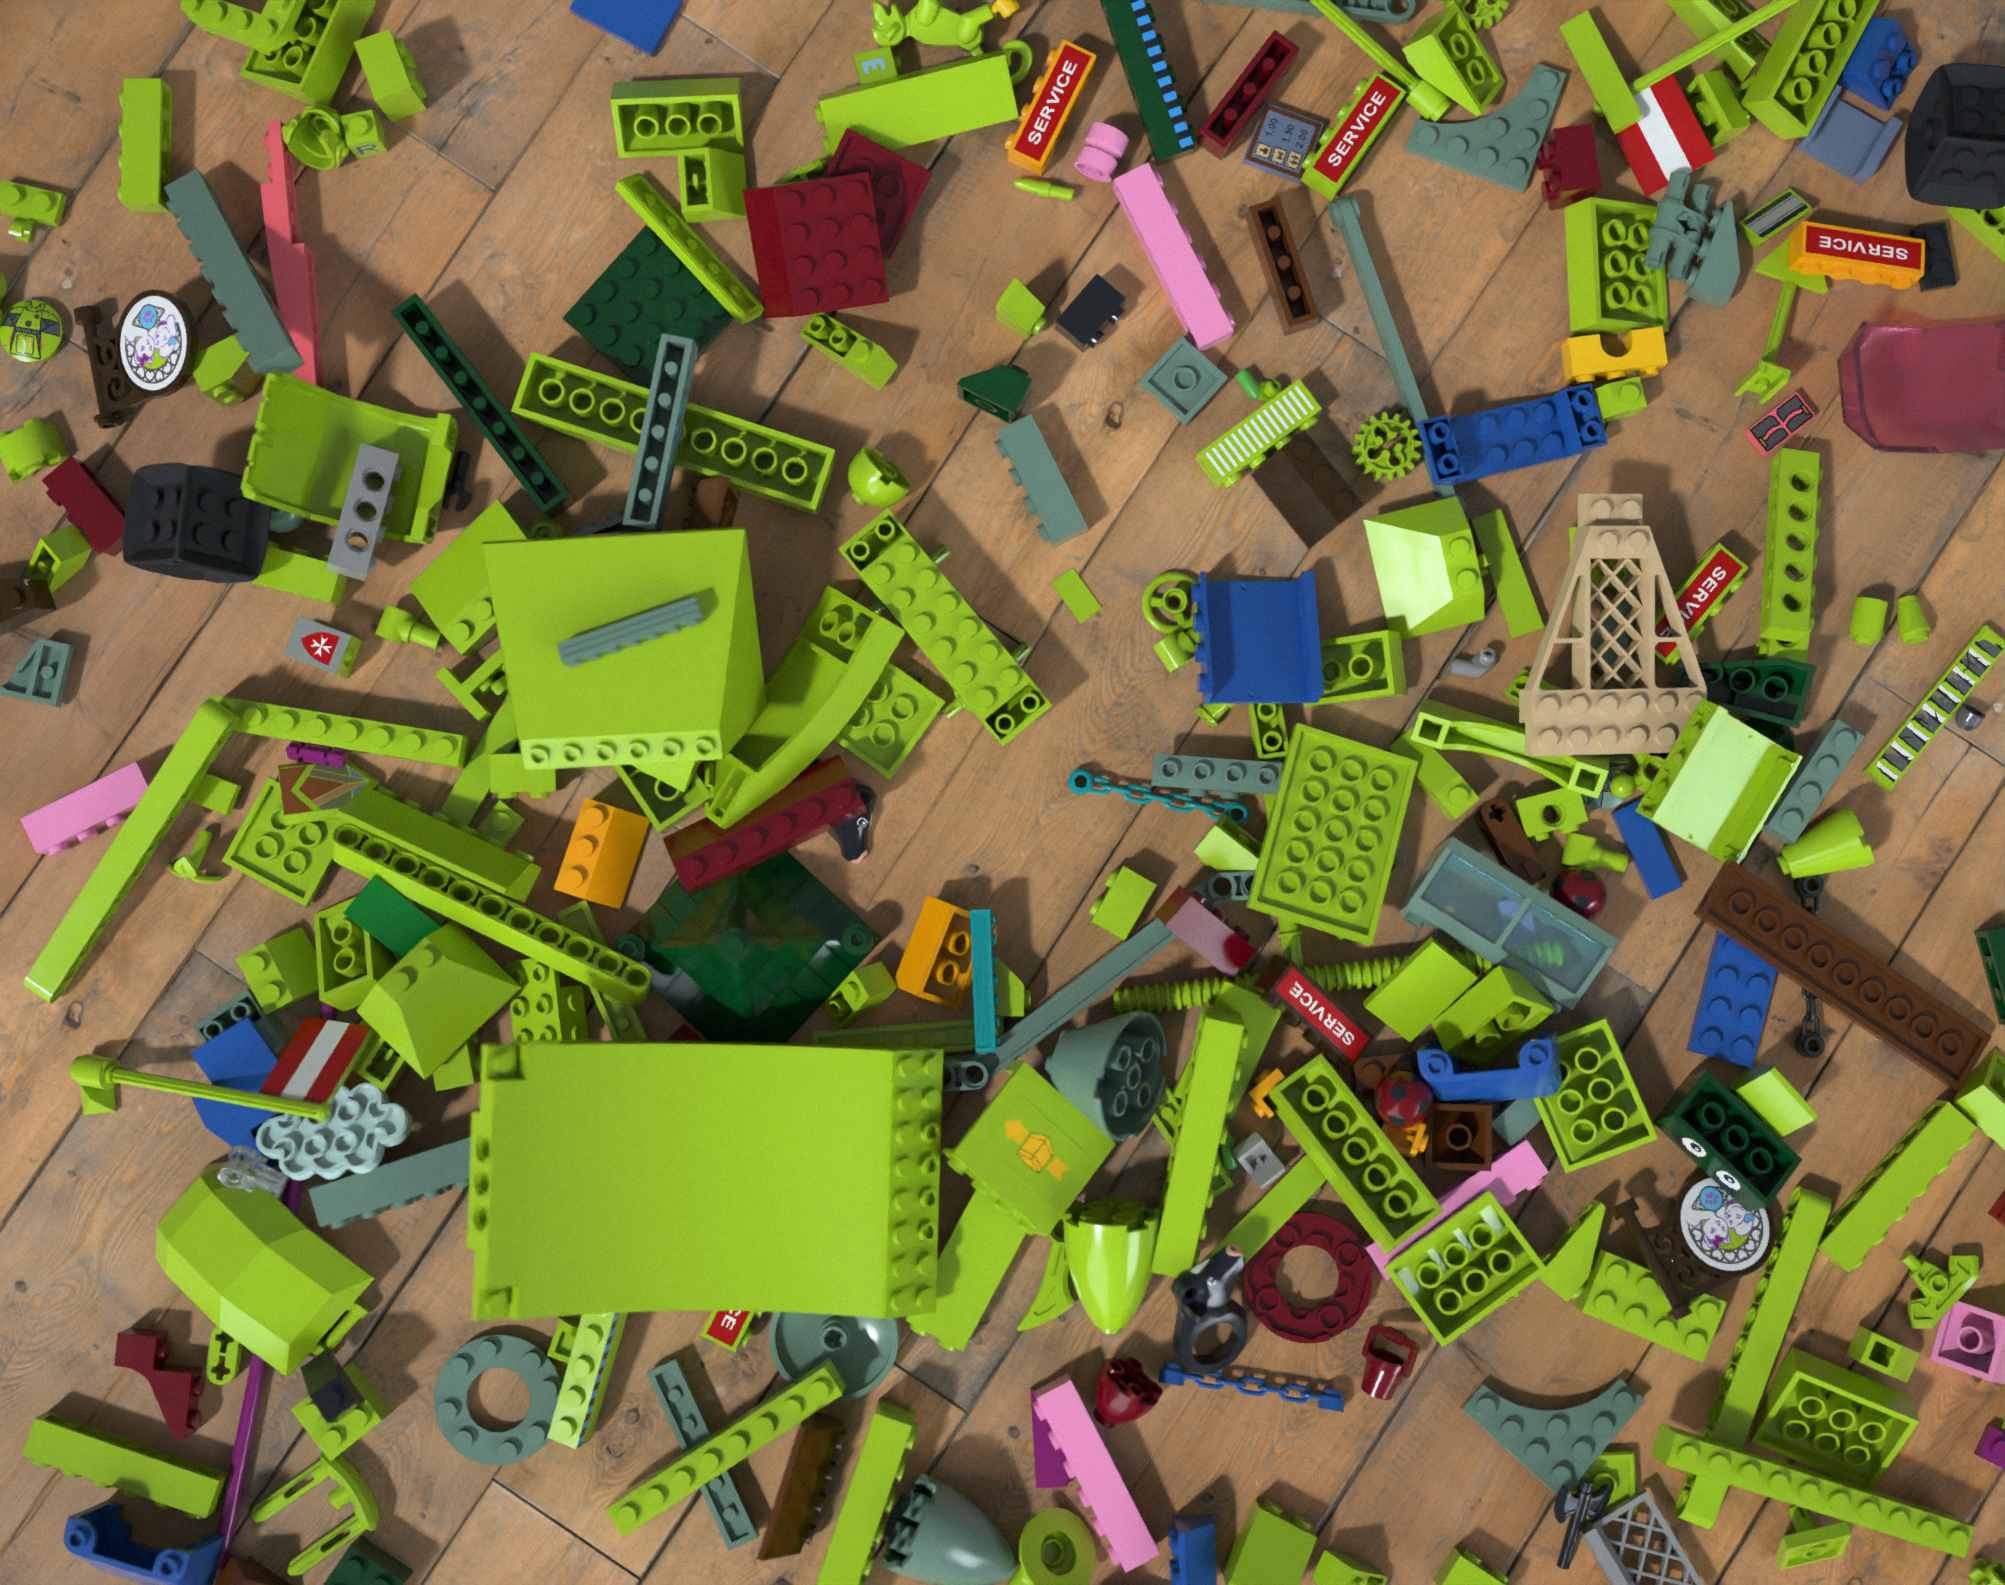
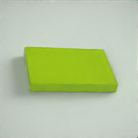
M1430 937L1363 1001V1004L1371 1013L1411 1042L1479 977L1473 969L1433 937Z

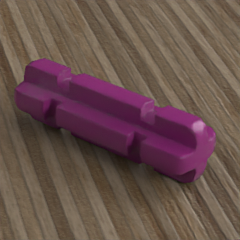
M291 741L289 746L286 747L287 757L290 760L302 761L303 758V762L326 766L330 763L332 767L343 768L349 759L347 751L341 748H333L332 750L328 746L310 743L305 745V743Z

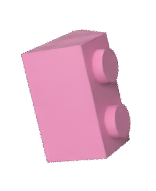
M1957 1301L1941 1319L1930 1360L1994 1383L2005 1384V1315Z

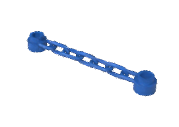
M1164 1363L1163 1369H1160L1158 1382L1184 1386L1185 1378L1194 1379L1196 1385L1210 1389H1221L1226 1384L1236 1386L1237 1390L1242 1394L1263 1396L1269 1391L1279 1393L1280 1397L1285 1401L1306 1403L1310 1398L1318 1399V1408L1344 1412L1345 1399L1342 1398V1391L1323 1389V1395L1310 1393L1306 1386L1284 1383L1280 1388L1268 1386L1267 1382L1261 1378L1242 1376L1237 1381L1225 1379V1376L1218 1371L1213 1374H1206L1219 1377L1215 1379V1382L1219 1383L1216 1385L1200 1382L1199 1380H1204V1376L1182 1372V1365ZM1243 1381L1261 1383L1262 1385H1258L1257 1388L1262 1391L1243 1389L1242 1387L1247 1386ZM1285 1388L1305 1391L1300 1393V1396L1304 1398L1284 1395L1289 1394V1390Z

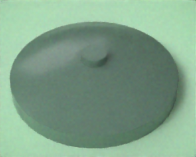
M774 1312L769 1328V1347L776 1368L789 1384L830 1358L847 1384L843 1395L832 1402L848 1401L869 1393L889 1374L899 1347V1325L897 1318L881 1319L831 1314Z

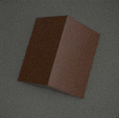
M1432 1103L1430 1113L1426 1116V1133L1429 1134V1138L1425 1147V1169L1492 1171V1105Z

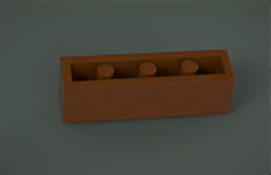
M1280 197L1250 206L1245 219L1284 336L1315 327L1319 314Z

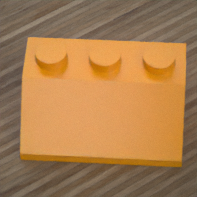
M585 797L554 889L588 901L621 909L651 822L650 819Z
M927 895L895 975L894 982L898 988L911 994L960 1011L973 979L970 912Z

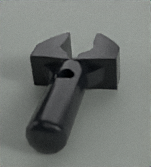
M458 452L452 480L446 485L442 507L446 510L448 509L449 498L455 494V491L458 495L455 507L457 512H461L471 503L473 494L467 492L464 487L470 461V454L468 452Z

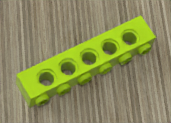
M1781 448L1771 460L1759 637L1798 643L1806 634L1811 632L1814 616L1810 614V605L1816 592V586L1812 584V573L1816 569L1818 560L1817 554H1814V543L1819 536L1816 514L1821 505V495H1817L1818 484L1823 475V467L1819 465L1820 453ZM1792 482L1799 485L1801 490L1796 489ZM1790 512L1795 513L1799 520L1793 518ZM1788 541L1793 542L1797 546L1798 550L1793 549L1789 545ZM1786 571L1793 573L1796 580L1790 578ZM1784 600L1790 602L1794 610L1789 609L1785 605Z

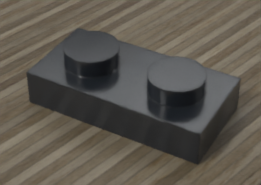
M1940 223L1916 227L1909 231L1911 238L1925 240L1924 275L1919 279L1921 292L1955 286L1957 282L1946 224Z

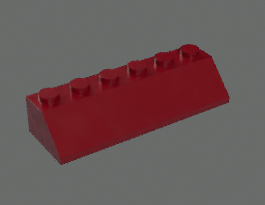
M839 754L802 771L785 788L726 830L708 817H705L664 837L663 841L685 891L691 897L867 811L851 776Z

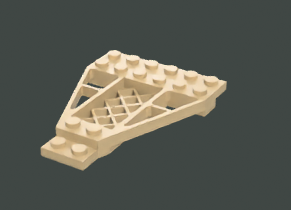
M1578 494V528L1572 541V557L1524 690H1519V723H1525V756L1669 753L1700 700H1707V687L1650 526H1642V494ZM1602 560L1618 561L1610 569ZM1594 566L1604 575L1597 585L1591 581V570ZM1623 566L1633 575L1626 585L1616 576ZM1609 582L1619 591L1611 601L1601 592ZM1655 584L1672 629L1673 637H1658L1655 634ZM1635 585L1636 597L1630 592ZM1572 595V638H1557ZM1595 598L1604 607L1596 618L1591 614V602ZM1624 598L1633 607L1625 618L1616 609ZM1609 615L1619 624L1611 634L1601 625ZM1635 618L1636 630L1630 624ZM1595 630L1605 640L1596 651L1591 646V635ZM1624 630L1633 639L1625 650L1616 641ZM1554 643H1572V689L1541 690L1539 688ZM1657 643H1677L1690 680L1689 687L1658 688L1655 685V646ZM1609 647L1619 656L1611 666L1601 657ZM1635 650L1636 662L1630 657ZM1595 663L1604 672L1596 683L1591 679V667ZM1624 663L1633 671L1625 682L1616 674L1617 670ZM1611 679L1619 689L1601 688Z

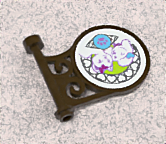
M154 289L138 294L124 309L118 325L110 333L101 337L98 336L96 325L102 322L100 307L82 306L73 310L76 324L84 328L99 414L93 418L94 422L98 423L99 428L117 427L118 421L121 419L119 412L156 397L170 396L183 387L189 379L198 353V332L191 310L176 294ZM103 359L112 361L106 365ZM131 388L139 393L121 401L115 398V396L126 397L130 393Z
M1706 1172L1688 1180L1680 1188L1674 1198L1669 1215L1657 1226L1650 1228L1641 1226L1634 1213L1640 1209L1634 1197L1610 1208L1616 1220L1623 1218L1671 1307V1310L1666 1313L1668 1316H1672L1674 1321L1692 1313L1690 1306H1692L1691 1300L1734 1278L1748 1275L1759 1269L1769 1258L1775 1243L1776 1227L1770 1205L1766 1208L1747 1212ZM1656 1235L1654 1243L1660 1250L1667 1249L1670 1246L1668 1242L1663 1241L1664 1238L1669 1239L1672 1243V1251L1666 1255L1657 1253L1648 1237ZM1681 1252H1682L1683 1255L1685 1256V1257H1679V1258H1678V1256L1680 1255ZM1686 1266L1690 1270L1691 1276L1689 1277L1686 1271H1682L1677 1275L1679 1267ZM1700 1270L1717 1277L1691 1290L1684 1288L1679 1282L1680 1280L1686 1285L1696 1283L1700 1279Z

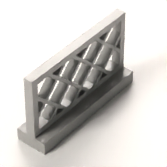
M1646 1489L1602 1514L1595 1521L1589 1522L1587 1519L1583 1521L1580 1534L1611 1585H1639L1641 1575L1657 1579L1656 1585H1663V1581L1678 1585H1704ZM1643 1501L1646 1502L1650 1509L1647 1523L1631 1519L1633 1508ZM1654 1519L1657 1520L1660 1526L1653 1525ZM1612 1520L1623 1522L1619 1540L1607 1537L1601 1527ZM1629 1524L1645 1528L1642 1545L1626 1542ZM1652 1530L1663 1532L1666 1535L1664 1551L1648 1547ZM1612 1544L1618 1545L1617 1551H1615ZM1624 1547L1640 1551L1636 1568L1622 1563L1621 1558ZM1671 1547H1673L1676 1554L1670 1553ZM1646 1553L1662 1556L1659 1573L1643 1570ZM1669 1558L1681 1561L1684 1565L1681 1579L1665 1576ZM1628 1572L1635 1573L1633 1579ZM1689 1575H1690L1691 1579L1693 1580V1582L1687 1581Z

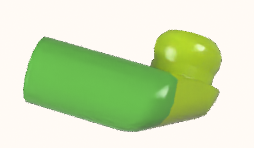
M1245 368L1235 376V379L1252 400L1268 402L1282 391V386L1277 380L1272 379L1268 382L1257 381L1248 368Z
M1227 1131L1225 1144H1219L1222 1166L1225 1169H1234L1238 1167V1160L1231 1151L1236 1148V1143Z

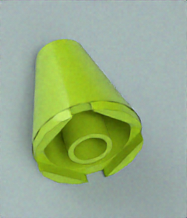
M1848 805L1839 808L1801 834L1795 843L1782 847L1780 849L1781 856L1776 858L1783 875L1790 874L1792 879L1868 867L1875 864L1869 844L1866 845L1863 837L1865 833L1853 810Z

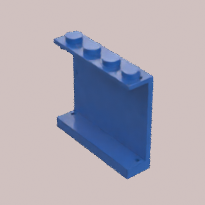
M1302 571L1297 581H1206V573L1200 572L1196 583H1192L1191 600L1197 603V613L1193 615V630L1199 633V643L1195 645V661L1201 664V673L1197 675V691L1203 694V704L1317 703L1324 693L1314 571Z

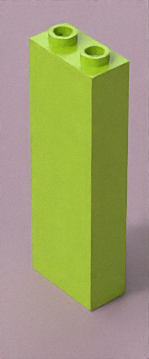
M1002 49L818 95L820 105L814 106L818 125L825 124L827 136L822 137L826 157L834 155L846 128L865 136L889 150H894L1019 118L1006 55Z
M974 1189L937 1258L936 1312L906 1316L905 1320L910 1323L909 1328L922 1336H926L927 1333L939 1339L937 1343L951 1352H954L955 1349L963 1352L1026 1234L1017 1225L1019 1220L1013 1214L1008 1216L1001 1212L994 1205L997 1201L989 1193L983 1195L976 1189Z

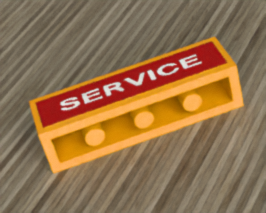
M1064 39L1058 49L1053 47L1046 62L1049 68L1045 76L1039 75L1033 87L1032 93L1036 95L1031 104L1025 103L1019 116V121L1022 123L1017 132L1012 130L1006 141L1005 148L1008 149L1009 162L1042 177L1096 68V54Z
M1802 221L1789 234L1788 270L1800 271L1804 275L1821 274L1830 276L1835 280H1860L1863 284L1879 283L1891 285L1894 289L1910 288L1924 275L1925 240L1808 221Z

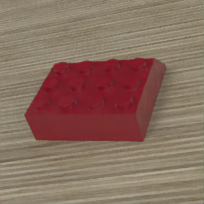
M869 170L742 190L761 299L765 308V318L797 317L890 302Z

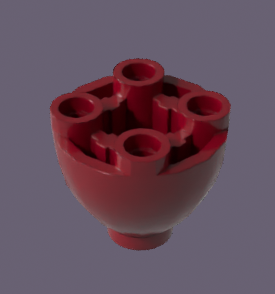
M1128 1357L1126 1361L1111 1358L1105 1362L1096 1382V1408L1093 1411V1415L1102 1426L1109 1429L1114 1428L1116 1424L1132 1422L1146 1415L1155 1407L1163 1394L1162 1388L1143 1372V1366L1138 1360L1132 1357Z

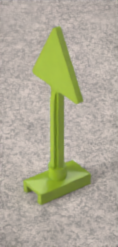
M1789 237L1754 267L1755 272L1781 280L1782 286L1762 358L1736 384L1733 395L1740 397L1746 390L1759 394L1757 403L1764 405L1786 385L1790 378L1791 370L1777 366L1775 361L1796 286L1821 295L1828 291L1824 275H1804L1800 271L1788 270Z

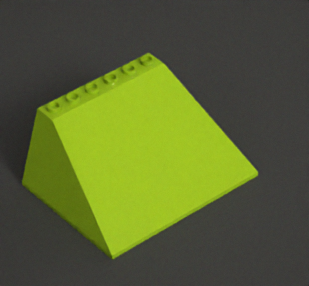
M746 527L486 541L482 543L512 716L525 770L724 759L767 708ZM692 597H696L699 600L705 620L700 621L701 624L695 627L685 626L677 633H664L657 640L649 641L647 639L641 641L639 646L621 648L622 651L616 654H603L601 659L583 661L582 665L575 668L567 667L562 663L557 644Z

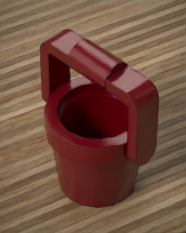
M1382 1324L1371 1326L1362 1350V1356L1366 1359L1361 1389L1375 1398L1391 1400L1401 1378L1408 1379L1410 1377L1419 1353V1344L1408 1338L1407 1334L1392 1326L1386 1327ZM1380 1333L1388 1340L1409 1348L1407 1360L1393 1352L1373 1348L1377 1334Z

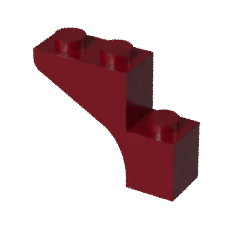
M128 1328L119 1332L114 1366L135 1370L148 1380L168 1429L174 1438L185 1439L195 1433L200 1426L202 1417L201 1410H198L199 1397L203 1395L205 1389V1378L202 1377L203 1367L164 1364L169 1357L171 1347L170 1342L167 1341L168 1331Z

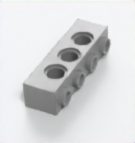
M361 443L326 571L362 581L365 580L367 572L374 573L378 555L372 554L375 542L382 544L387 526L381 524L383 512L390 514L395 495L389 494L392 482L398 484L403 468L402 465L397 464L398 453ZM370 477H376L381 480L383 487L371 489L367 486L365 480ZM361 507H369L373 510L375 516L371 519H363L358 515L357 510ZM352 537H361L365 540L367 546L357 550L350 546L348 540Z

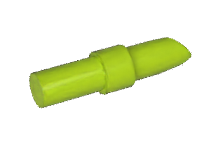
M1016 178L1014 180L1016 188L1036 193L1038 196L1047 198L1050 196L1072 201L1075 189L1055 185L1049 181Z

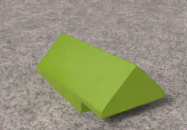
M1665 0L1701 42L1753 13L1740 0ZM1751 29L1711 53L1740 85L1761 66L1771 46Z

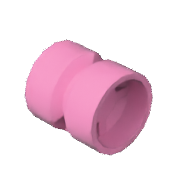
M1101 122L1092 123L1085 138V143L1088 146H1084L1079 151L1074 163L1075 168L1085 176L1096 181L1111 182L1118 165L1115 159L1122 158L1129 142L1128 137L1122 131Z

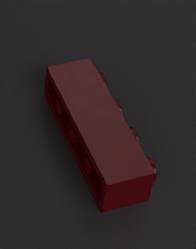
M1274 30L1199 129L1197 143L1219 160H1222L1294 65L1300 48Z

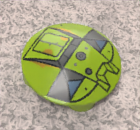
M24 300L18 302L7 310L1 320V343L12 357L20 361H48L56 355V350L61 343L63 319L50 305L42 301Z

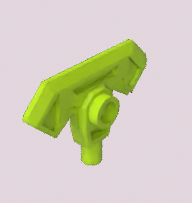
M1910 1251L1905 1252L1901 1256L1900 1260L1910 1269L1909 1275L1925 1296L1908 1300L1909 1326L1913 1329L1935 1327L1979 1278V1262L1976 1255H1949L1947 1272L1924 1259L1919 1260Z

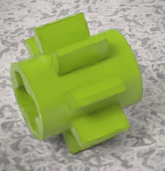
M1991 1557L1988 1560L1980 1558L1971 1564L1973 1571L1968 1573L1970 1585H2005V1565L2002 1562L1994 1561V1558Z

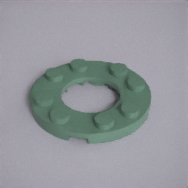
M508 1333L486 1334L469 1341L459 1348L443 1366L434 1391L436 1420L442 1434L450 1445L460 1454L475 1462L496 1466L514 1464L538 1452L550 1440L547 1437L563 1384L561 1372L553 1358L547 1356L548 1352L528 1338L525 1339ZM492 1368H507L517 1373L527 1384L530 1393V1408L525 1419L516 1427L506 1431H495L481 1426L471 1415L468 1406V1392L474 1379L483 1371Z

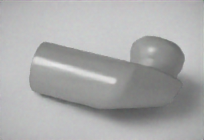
M1483 648L1470 661L1453 658L1449 672L1470 678H1480L1495 666L1497 654L1491 648Z

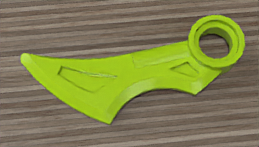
M1053 1229L1048 1235L1052 1245L1039 1290L1029 1309L1018 1323L1017 1331H1024L1045 1324L1063 1314L1075 1304L1068 1287L1070 1270L1066 1257L1064 1237L1056 1235Z

